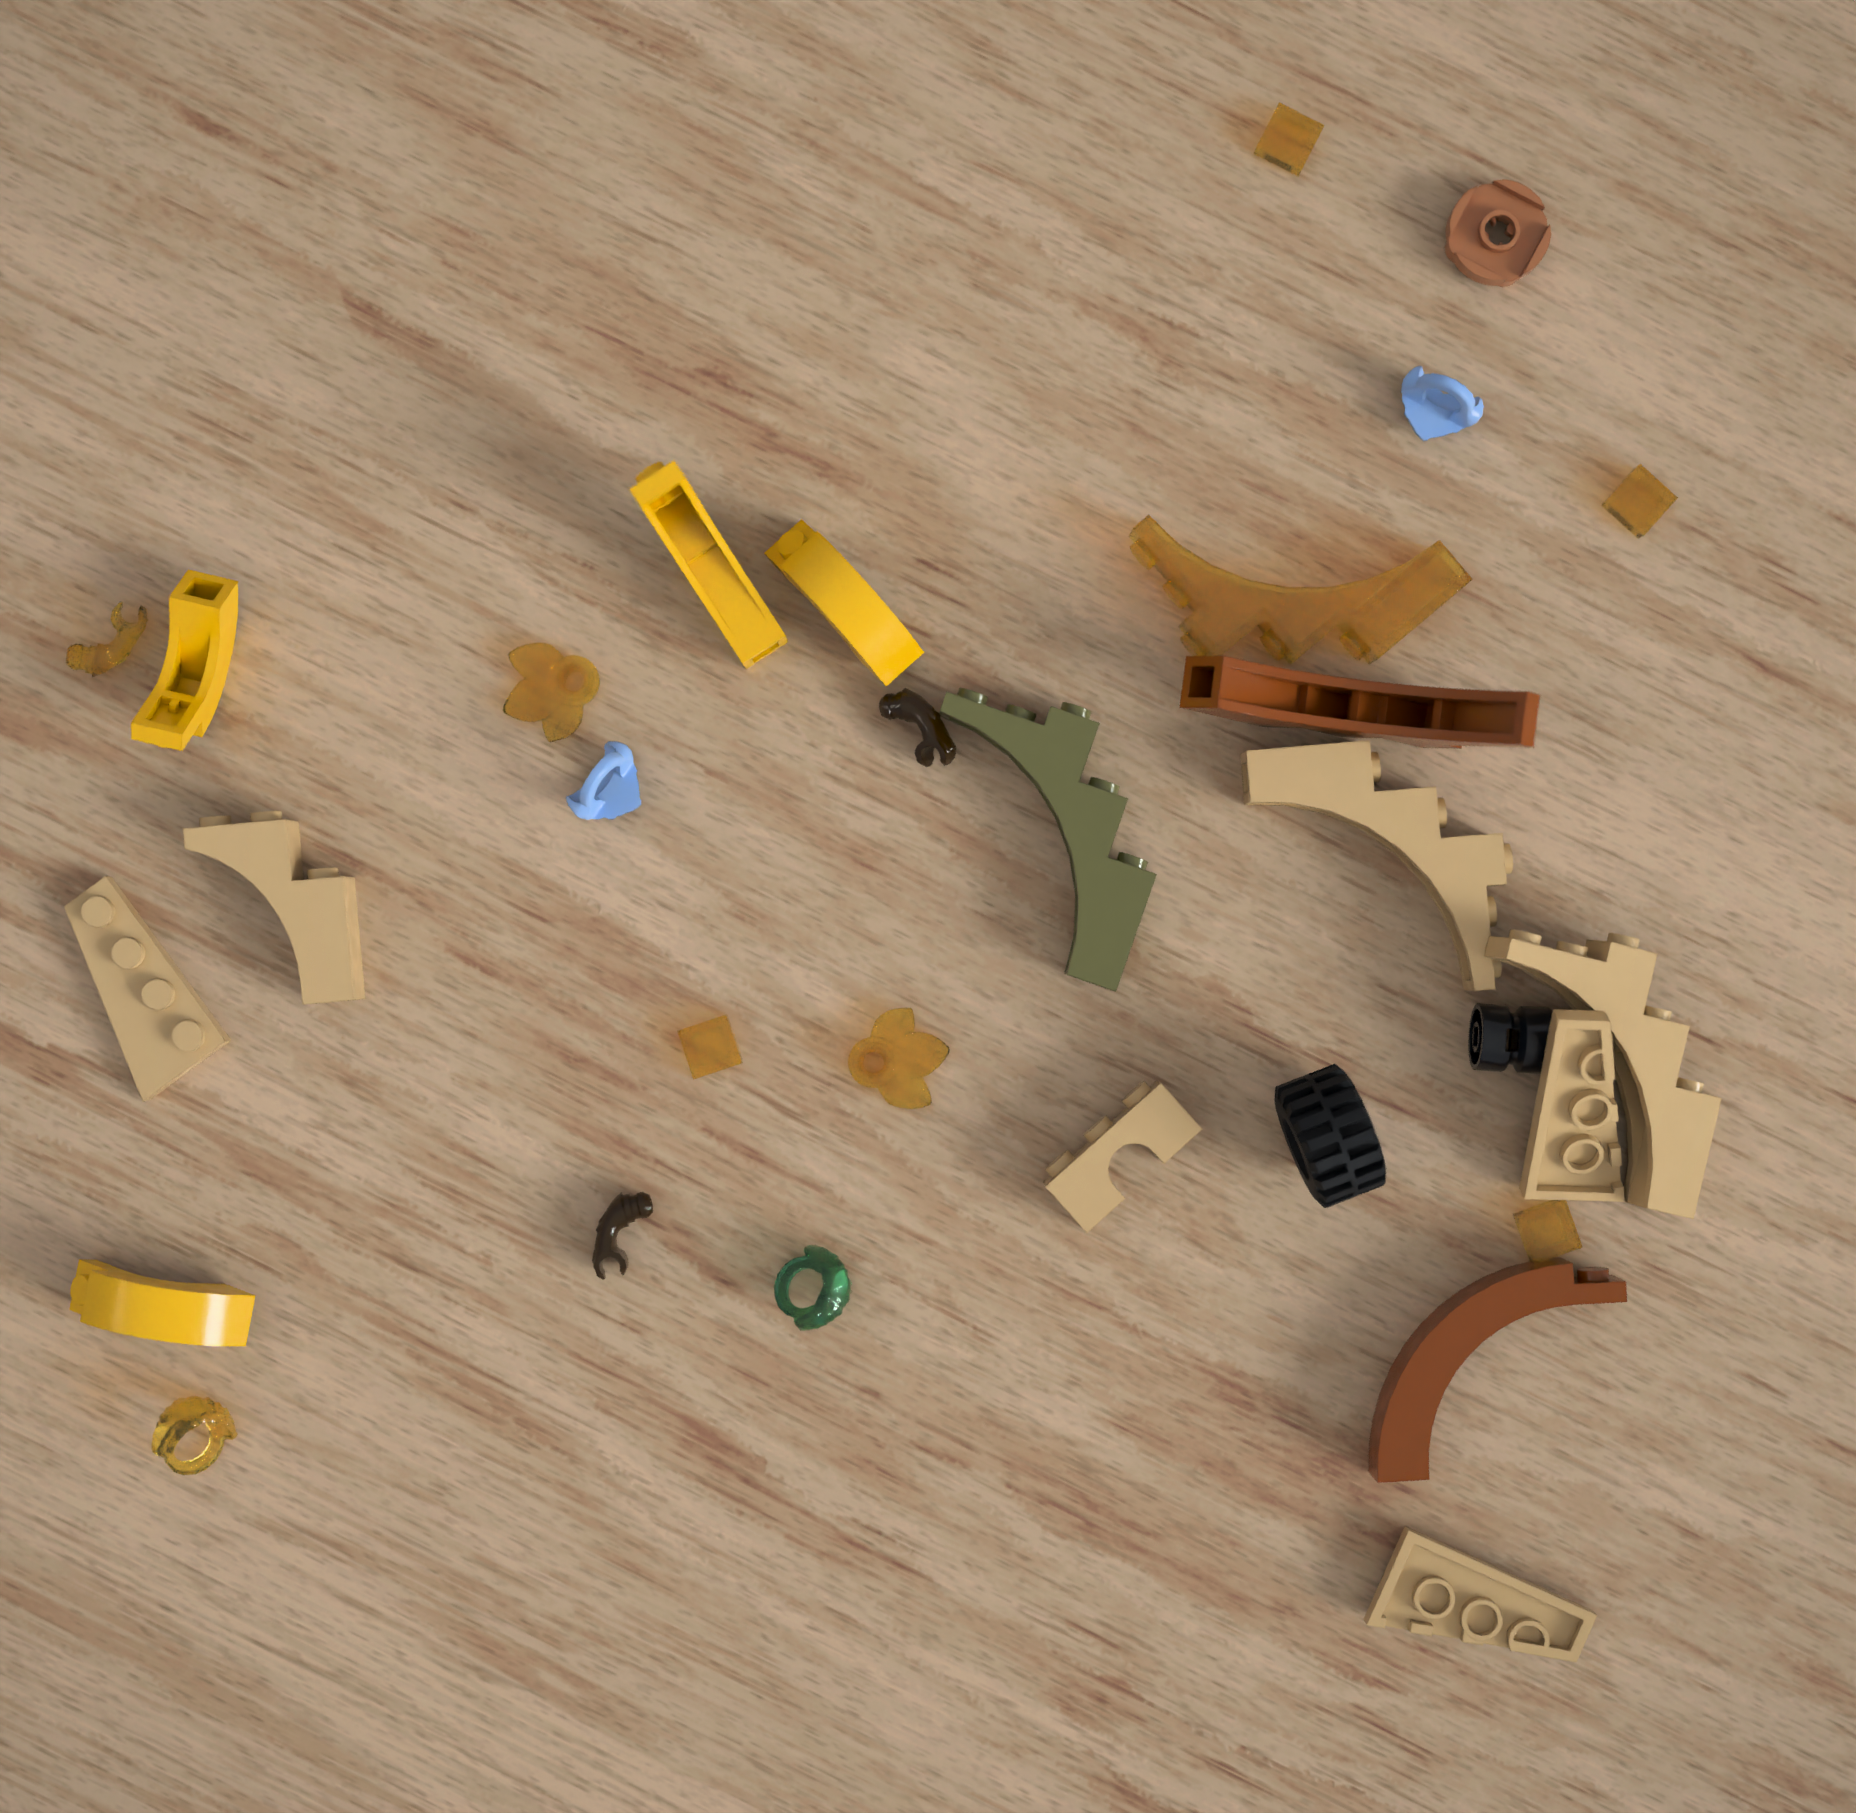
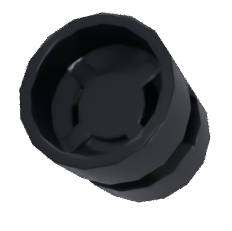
M1477 1003L1471 1014L1468 1037L1469 1060L1472 1069L1502 1072L1511 1064L1517 1073L1541 1074L1552 1009L1550 1007L1520 1006L1515 1013H1511L1506 1005ZM1507 1029H1509L1508 1049H1506Z

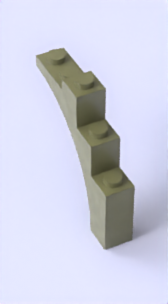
M959 688L957 695L946 691L939 713L941 717L977 733L1006 754L1035 785L1057 822L1069 855L1075 891L1074 936L1064 974L1111 991H1116L1157 874L1146 871L1148 861L1136 856L1119 852L1116 860L1108 857L1128 798L1117 795L1120 786L1095 777L1090 778L1089 784L1080 782L1100 723L1090 720L1092 713L1090 710L1067 702H1063L1060 709L1051 706L1044 725L1034 722L1037 714L1024 708L1008 704L1004 712L987 706L988 697L978 692Z

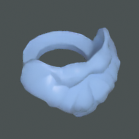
M1423 366L1413 368L1403 379L1401 393L1402 403L1405 408L1404 416L1408 419L1415 434L1422 441L1442 437L1450 433H1457L1463 428L1476 424L1482 417L1484 409L1483 400L1480 397L1474 398L1468 388L1455 379L1435 373L1424 374Z
M608 741L604 745V758L593 768L582 788L566 797L568 806L577 817L586 820H599L602 818L612 820L641 806L639 783L636 775L637 769L633 763L632 750L626 744L618 741Z

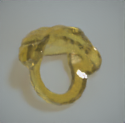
M179 1397L160 1414L156 1429L153 1432L152 1451L154 1454L163 1457L165 1463L173 1472L181 1475H195L211 1466L220 1455L224 1441L226 1439H236L238 1433L231 1414L220 1402H214L209 1397ZM202 1423H206L210 1439L205 1451L192 1460L182 1461L177 1459L174 1449L180 1439L188 1431Z

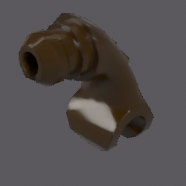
M904 688L897 694L889 693L880 699L879 710L883 717L888 720L899 718L909 723L914 722L921 730L923 741L915 749L918 763L925 767L932 766L934 748L939 751L940 761L943 765H949L954 760L956 745L952 741L943 721L940 719L941 715L922 696Z
M621 1192L612 1200L606 1212L599 1220V1225L596 1228L597 1236L592 1263L597 1276L602 1280L606 1278L602 1261L607 1257L615 1258L620 1264L621 1274H625L629 1265L628 1256L625 1251L618 1248L617 1235L622 1228L629 1227V1223L635 1222V1219L647 1218L653 1213V1204L649 1194L639 1192L636 1195L630 1196V1194L623 1195Z

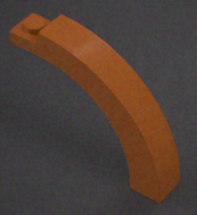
M1561 1257L1540 1259L1509 1266L1486 1275L1459 1290L1439 1305L1418 1326L1403 1345L1379 1393L1369 1440L1368 1472L1377 1483L1430 1480L1429 1446L1436 1412L1446 1388L1467 1357L1498 1330L1535 1312L1570 1305L1627 1302L1626 1281L1614 1275H1609V1268L1605 1267L1578 1268L1577 1277H1574L1573 1263Z

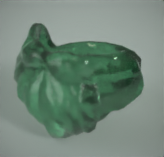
M818 1245L806 1246L803 1251L805 1256L794 1258L786 1263L778 1273L774 1284V1297L778 1307L786 1315L794 1318V1324L801 1331L818 1329L834 1321L836 1317L843 1313V1308L849 1302L852 1293L850 1288L852 1282L848 1277V1270L845 1268V1264L836 1254ZM804 1269H812L821 1273L823 1287L815 1305L806 1308L796 1307L789 1297V1285L796 1273Z

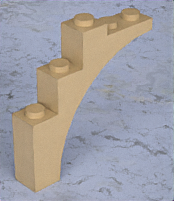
M1370 740L1246 750L1240 754L1244 805L1288 806L1321 813L1361 830L1393 852L1421 881L1441 912L1457 951L1464 990L1496 989L1495 978H1500L1501 962L1484 956L1488 938L1491 936L1490 927H1495L1497 923L1495 899L1493 896H1487V886L1507 884L1506 874H1511L1513 870L1512 850L1509 843H1503V833L1441 838L1440 828L1446 827L1447 810L1444 798H1437L1436 786L1374 792V783L1380 782L1381 765L1378 752H1371Z
M1510 929L1508 938L1489 936L1484 956L1521 969L1555 991L1573 1010L1606 1012L1611 1021L1615 1078L1618 1083L1627 1121L1628 1167L1624 1189L1625 1202L1655 1211L1694 1219L1722 1098L1703 1094L1704 1083L1678 1077L1690 1026L1671 1022V1011L1646 1006L1657 953L1638 949L1640 939L1615 933H1608L1607 941L1587 939L1585 947L1557 941L1556 949L1541 946L1542 936L1515 929Z

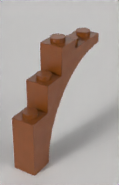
M1224 655L1186 656L1179 708L1261 727L1304 728L1342 738H1382L1420 748L1462 749V746L1534 748L1540 695L1528 691L1454 689L1367 681L1291 670Z

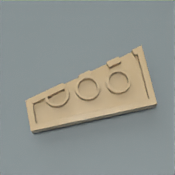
M103 877L64 906L143 1102L154 1098L231 1041L112 877Z
M1553 1009L1519 1187L1524 1199L1625 1202L1624 1186L1620 1175V1166H1622L1621 1147L1618 1143L1616 1122L1619 1121L1618 1107L1614 1099L1613 1089L1615 1070L1611 1021L1605 1011Z
M1404 1526L1363 1620L1369 1626L1400 1628L1409 1630L1410 1633L1431 1637L1433 1634L1456 1638L1464 1643L1481 1646L1483 1644L1509 1648L1515 1652L1577 1663L1597 1614L1585 1606Z

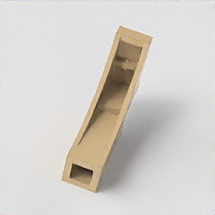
M264 811L250 813L251 822L231 824V816H210L199 818L200 827L183 828L184 849L214 858L236 870L264 895L276 911L291 941L298 964L302 1005L365 999L355 878L339 876L338 868H319L307 870V879L304 880L298 821L282 819V811Z

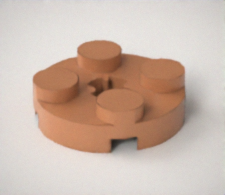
M1507 179L1494 180L1491 184L1475 186L1468 190L1458 200L1447 220L1445 254L1448 259L1466 277L1484 285L1508 287L1528 275L1543 259L1551 239L1550 224L1547 226V218L1543 212L1545 207L1540 197L1527 186ZM1496 221L1506 224L1504 233L1510 237V242L1503 244L1500 241L1496 245L1489 241V234L1485 232L1486 224L1490 223L1492 227L1495 226Z

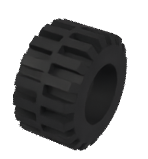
M1332 1064L1275 1087L1274 1102L1282 1131L1296 1166L1309 1192L1324 1208H1328L1384 1186L1386 1165L1377 1134L1357 1089L1349 1076L1338 1065Z

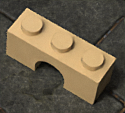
M1157 1080L1151 1086L1145 1081L1138 1084L1122 1099V1103L1126 1106L1122 1112L1112 1121L1107 1115L1100 1118L1084 1133L1083 1136L1088 1142L1074 1155L1068 1149L1065 1150L1045 1168V1171L1050 1175L1043 1181L1045 1187L1086 1233L1125 1199L1109 1177L1110 1160L1119 1148L1128 1144L1144 1145L1165 1164L1203 1130L1164 1085Z

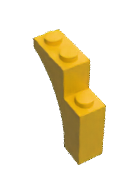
M675 460L665 466L661 461L656 462L641 471L635 478L638 484L630 488V492L744 667L748 669L786 644L788 639L719 533Z

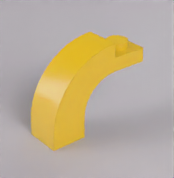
M802 519L764 552L771 563L814 605L858 659L886 687L924 653L904 625L862 576L818 531L815 532Z
M188 569L170 594L169 639L164 664L154 689L131 721L132 740L183 751L192 735L203 737L219 703L234 648L238 617V581Z
M79 1259L76 1277L73 1279L70 1288L71 1303L69 1310L81 1314L80 1322L133 1337L190 1345L246 1346L256 1295L227 1284L185 1283L155 1279L127 1272L99 1260Z

